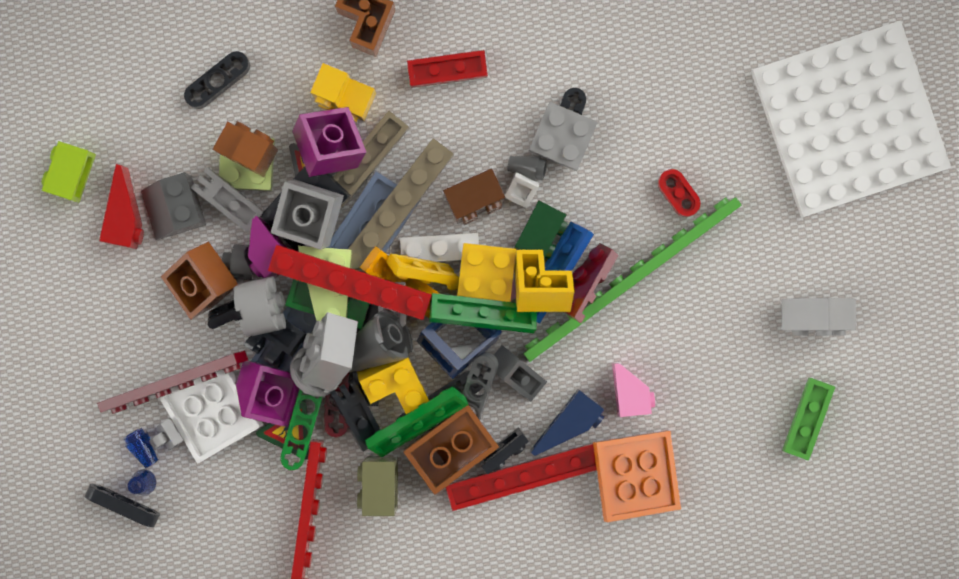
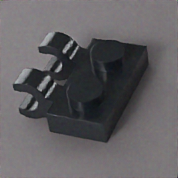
M286 319L285 329L250 336L244 344L245 347L256 354H259L263 349L266 339L275 344L265 356L264 361L277 369L283 363L286 353L293 357L307 335Z

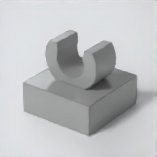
M170 418L155 428L158 435L149 440L154 450L164 444L168 450H171L183 442L182 437Z

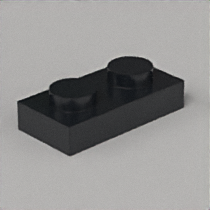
M518 427L497 444L499 446L498 449L479 462L481 467L487 474L500 470L505 465V460L512 455L520 454L526 448L529 440Z

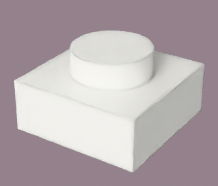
M516 172L504 193L505 198L528 208L539 188V183Z

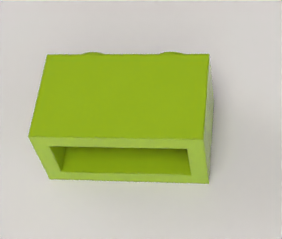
M58 141L57 146L53 147L50 154L51 164L49 170L43 174L41 181L43 187L41 191L80 203L96 154Z

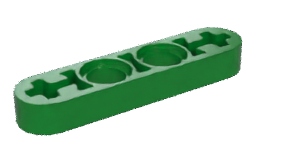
M299 390L280 457L284 468L297 470L304 463L323 396H319L317 399L312 395H303V391ZM304 399L312 400L315 404L314 412L311 414L302 413L300 410L301 401ZM296 425H304L307 428L308 435L305 439L297 440L294 438L292 430ZM289 440L295 444L305 445L304 450L298 447L296 456L300 458V462H295L293 465H289V460L285 458V455L291 454L293 446H288Z

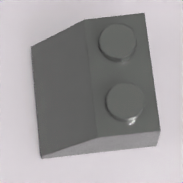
M185 172L158 180L141 190L156 240L206 225L198 195L191 188L194 184L192 176Z

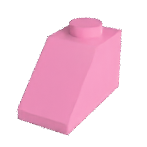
M612 363L617 415L619 417L652 414L651 408L655 407L654 392H650L647 385L621 364Z

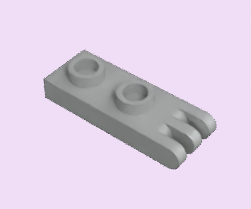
M207 167L204 172L212 179L209 181L200 175L197 180L205 186L204 189L195 183L191 188L248 232L252 225V219L255 216L260 217L264 211Z

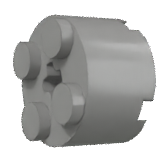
M274 277L244 282L234 287L236 312L240 311L242 320L238 321L246 337L286 328L285 317L281 313L280 308L285 306L284 297L281 291L277 292Z

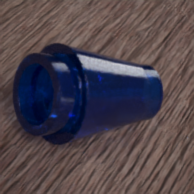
M142 427L123 438L126 443L124 446L144 468L152 466L159 460L149 442L151 439L148 432H144Z
M146 469L136 471L128 482V490L138 495L152 493L157 484L155 475Z

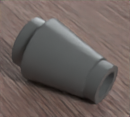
M510 156L507 171L517 172L534 181H537V179L544 180L547 160L541 159V156Z

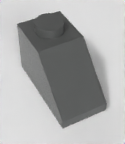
M503 345L494 354L499 363L496 375L531 402L547 381Z

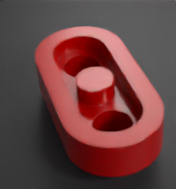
M676 169L666 170L660 175L658 188L674 211L682 217H690L696 214L700 209V198L684 175ZM667 179L674 180L675 186L673 188L667 186ZM683 200L690 202L689 209L682 207L681 203Z

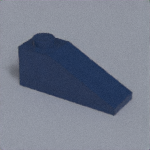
M577 389L530 449V452L536 456L589 431L591 427L597 428L605 417L602 415L605 409Z

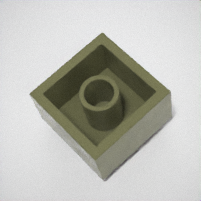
M367 456L357 469V481L362 482V489L357 494V509H362V516H395L398 509V457Z

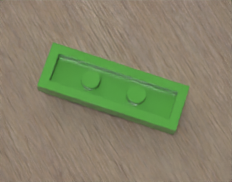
M808 377L785 440L783 452L809 461L835 386Z

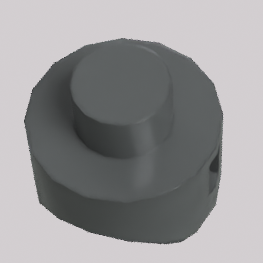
M234 244L232 253L224 252L222 255L223 263L231 271L235 279L253 280L249 266L252 264V261L248 258L249 245Z

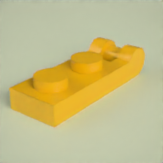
M392 253L388 257L387 264L392 269L393 274L400 279L407 280L408 278H413L426 284L431 282L445 284L449 290L458 289L459 276L454 273L449 264Z

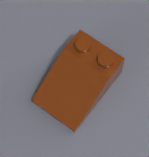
M468 405L406 447L403 452L433 494L436 495L498 449L499 446Z

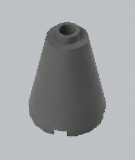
M383 309L376 313L356 334L352 369L349 372L354 373L401 361L412 352L413 341L410 331L406 325L403 327L397 321L400 317L396 313Z

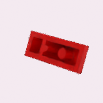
M116 164L99 241L137 249L138 244L142 243L144 237V230L141 229L142 220L129 169Z

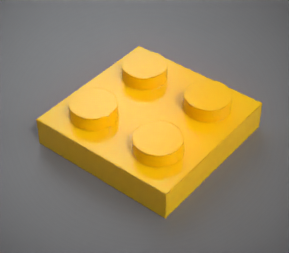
M463 243L457 296L510 302L516 249Z

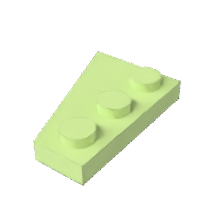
M298 246L299 252L351 268L352 250L334 248L320 250L314 247ZM307 283L316 321H321L327 312L347 318L349 296Z

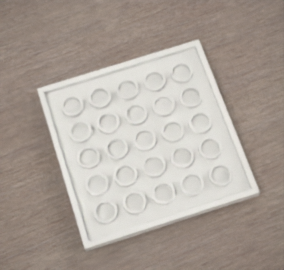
M901 20L751 71L801 218L951 168Z

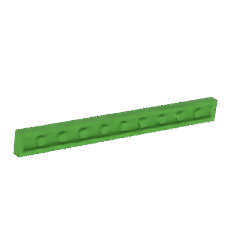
M725 197L713 206L716 211L707 216L706 213H703L693 221L695 226L689 231L683 228L673 235L672 239L674 242L665 247L664 244H661L651 252L653 257L647 262L641 259L630 267L632 273L623 278L620 275L609 283L611 288L605 293H602L600 290L596 292V298L593 303L587 305L582 312L585 315L582 323L741 207L742 204L736 197L731 200ZM569 316V319L561 325L557 321L545 330L548 333L547 336L541 340L536 337L525 345L527 350L523 353L524 356L531 362L581 324Z

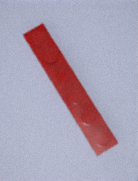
M280 245L275 246L268 271L424 320L432 295Z
M313 439L310 441L291 579H309L305 578L306 568H310L312 562V552H308L309 543L314 542L316 526H312L313 515H318L320 500L316 499L317 489H321L324 474L319 472L320 465L325 463L327 448L323 447L324 440Z
M593 443L502 468L496 472L492 471L489 474L484 473L453 482L446 487L452 511L596 471Z

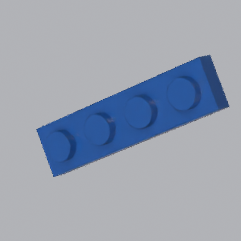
M570 222L557 243L551 258L546 261L544 265L545 271H572L594 234L590 230ZM537 312V323H541L547 312Z

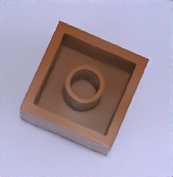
M209 241L187 251L161 276L190 320L212 309L238 285Z

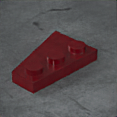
M599 243L597 247L590 251L584 263L572 274L574 296L571 312L563 313L580 324L585 318L582 312L587 303L592 304L596 298L594 290L598 284L605 281L619 256L613 249Z

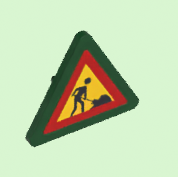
M302 401L300 403V410L302 413L307 414V404ZM268 423L259 429L256 435L283 449L289 426L284 427ZM296 425L292 430V434L295 439L303 440L307 437L308 430L304 425ZM290 440L288 442V446H293L292 454H297L298 447L304 450V444H295ZM308 446V450H307V453H306L305 460L308 459L309 446Z

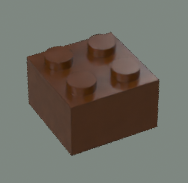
M492 168L443 190L457 224L463 222L464 225L470 224L478 220V214L486 211L489 215L502 209V203L505 202V195Z

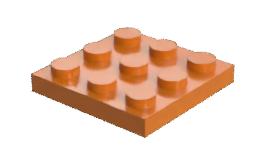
M666 430L593 442L604 522L681 509L670 431Z

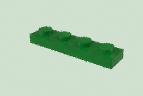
M432 293L429 322L534 334L537 330V312H517V304L513 302Z
M454 387L442 391L432 400L419 405L414 411L398 418L396 422L377 431L373 436L366 439L367 448L380 457H384L468 406L466 397Z

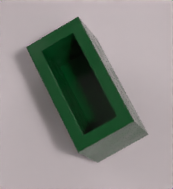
M538 200L514 249L543 250L544 258L550 259L556 248V245L552 244L556 235L562 236L568 225V222L564 221L567 214Z

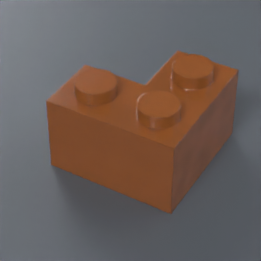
M337 0L335 8L338 14L357 21L349 40L352 48L377 57L396 11L394 2L390 0Z
M227 121L212 150L264 177L278 152V149L273 145L274 140L257 129L254 133L250 132L251 128L239 121L235 125Z

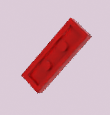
M484 50L407 60L411 88L488 78Z

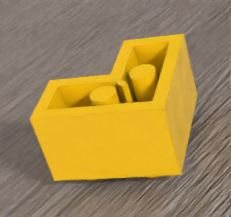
M324 63L321 65L310 92L315 102L319 104L318 107L324 110L349 107L354 122H357L358 119L365 122L376 95L373 87L353 80L349 77L348 73Z
M516 250L514 277L517 312H571L574 296L572 271H545L543 250Z
M409 357L401 361L357 372L359 382L370 403L395 392L405 413L408 414L417 409L419 405L429 401Z

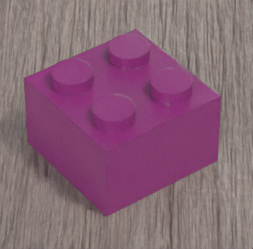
M349 107L299 114L292 133L309 177L359 167L366 154V150Z

